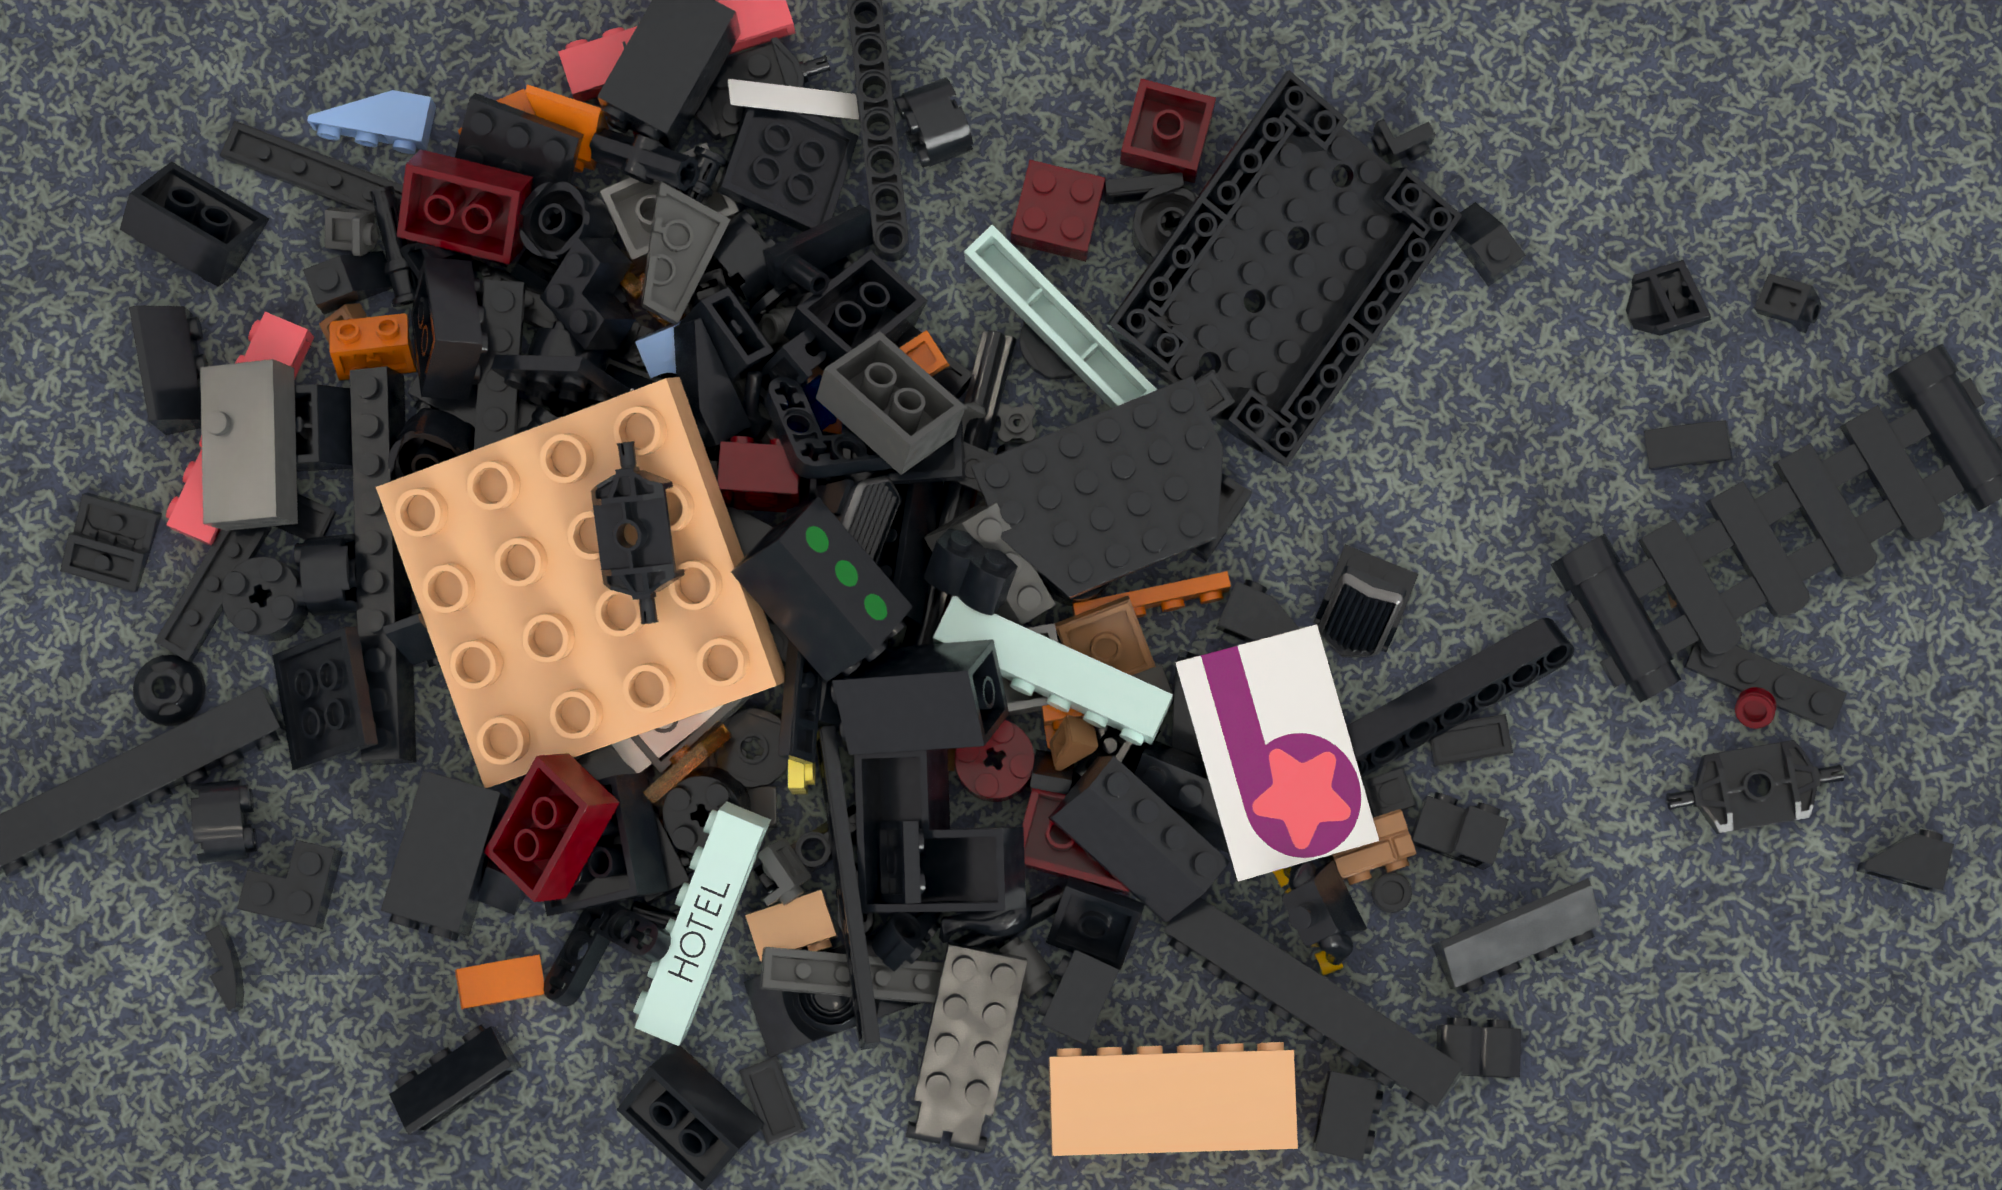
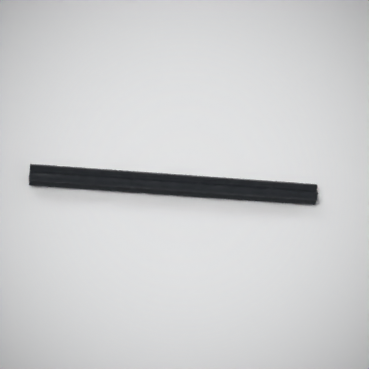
M991 330L982 332L964 402L966 404L975 401L985 408V417L973 418L967 423L963 442L985 451H989L1016 344V338ZM944 481L936 529L973 508L978 491L954 481ZM928 583L922 625L907 626L902 646L934 644L933 636L950 603L952 595L946 594Z

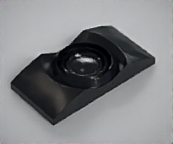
M874 935L866 937L868 956L878 957L871 945ZM845 945L827 952L846 954ZM761 975L744 982L770 1058L856 1027L852 997L760 989ZM875 999L877 1019L921 1003Z

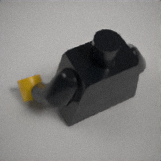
M1312 861L1273 871L1272 873L1275 875L1281 888L1287 884L1290 886L1281 895L1282 902L1289 914V923L1297 930L1303 944L1307 948L1320 947L1323 950L1314 954L1321 968L1322 976L1342 969V962L1353 951V942L1350 937L1366 930L1367 927L1334 861L1317 869Z

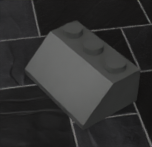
M985 501L924 536L933 552L936 540L949 528L962 530L969 533L984 548L1002 551L1018 566L1006 601L994 614L1016 624L1023 625L1056 605L1037 571L1001 539L1002 532L1012 528L1002 519L1001 509L996 502L987 506Z

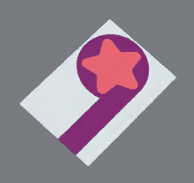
M1317 625L1175 662L1237 881L1379 841Z

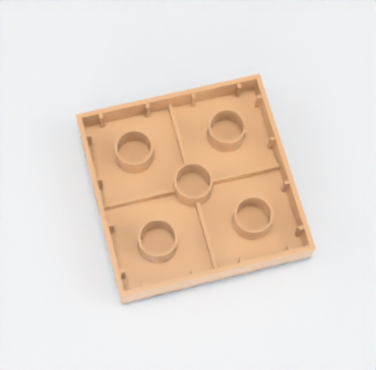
M680 377L662 379L376 487L484 788L526 775L536 756L569 753L574 758L785 682V669L765 613L731 573L744 558ZM635 441L636 465L639 466L640 470L663 477L673 483V488L665 490L676 570L684 569L685 575L660 592H656L654 599L657 619L659 621L657 623L641 624L639 599L633 600L631 595L610 590L603 584L591 490L599 483L615 475V470L621 469L617 443ZM627 524L624 529V537L633 546L637 542L638 534L634 526Z

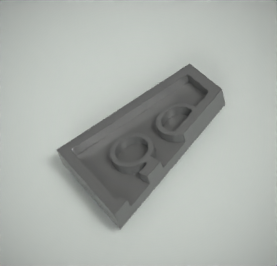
M662 181L658 184L640 306L676 325L679 323L731 219Z

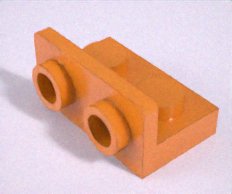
M402 313L330 322V355L339 380L350 379V370L387 366L401 374L416 372V358L409 337V319L407 314Z

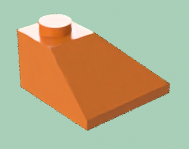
M527 84L525 94L537 117L584 134L574 172L582 173L584 168L594 171L597 162L591 159L590 142L594 134L600 133L604 128L609 130L602 108Z

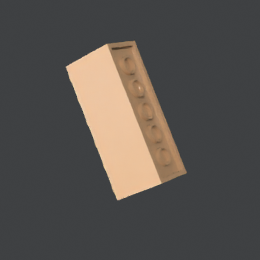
M1284 1042L1257 1044V1051H1244L1243 1043L1217 1045V1052H1203V1045L1177 1046V1053L1163 1054L1162 1046L1137 1047V1054L1122 1055V1047L1097 1048V1056H1082L1081 1048L1057 1049V1057H1049L1052 1156L1298 1149L1294 1050H1284Z

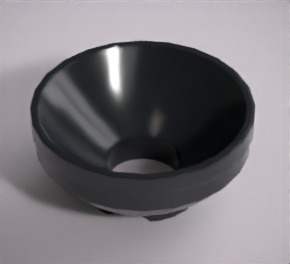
M162 655L145 663L135 677L133 685V697L141 714L148 720L163 726H176L193 718L200 710L206 694L205 680L199 668L193 662H188L177 655ZM165 676L173 678L176 684L175 693L168 699H159L154 693L155 682Z

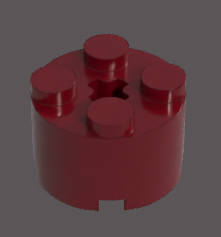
M1007 720L1003 721L985 746L956 748L955 768L958 779L966 791L978 799L989 802H1002L1014 798L1026 788L1032 777L1034 750L1030 739L1022 729ZM993 751L996 756L1001 754L1005 756L1001 760V769L996 770L993 765L989 767L984 765L988 761L987 754Z

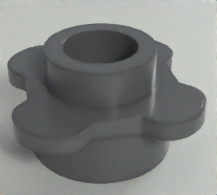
M1009 404L1001 405L998 411V417L1001 419V428L998 430L999 439L1005 443L1011 440L1022 439L1025 442L1034 440L1036 437V430L1033 428V417L1036 415L1035 408L1031 404H1024L1022 407H1011ZM1019 420L1021 424L1016 427L1013 425V421Z

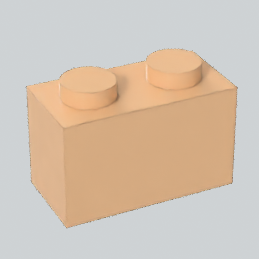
M822 890L798 897L785 906L780 903L745 915L761 962L764 947L796 950L808 948V951L820 952L832 947L830 940L838 937Z

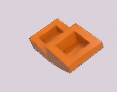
M540 954L455 970L461 1009L545 995L543 991L544 977Z

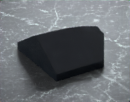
M1684 260L1633 275L1632 289L1626 307V313L1633 329L1661 336L1711 320V315Z

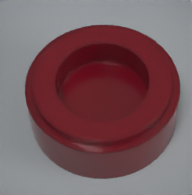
M1751 687L1742 691L1735 705L1737 719L1746 727L1753 729L1769 725L1774 719L1776 712L1774 696L1769 691L1759 687Z

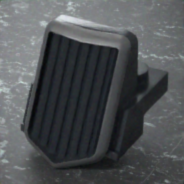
M888 476L857 482L847 479L818 486V497L872 560L877 563L900 503L899 493ZM805 505L786 509V518Z
M1345 544L1313 623L1319 625L1320 635L1342 657L1375 656L1380 651L1387 652L1418 574Z

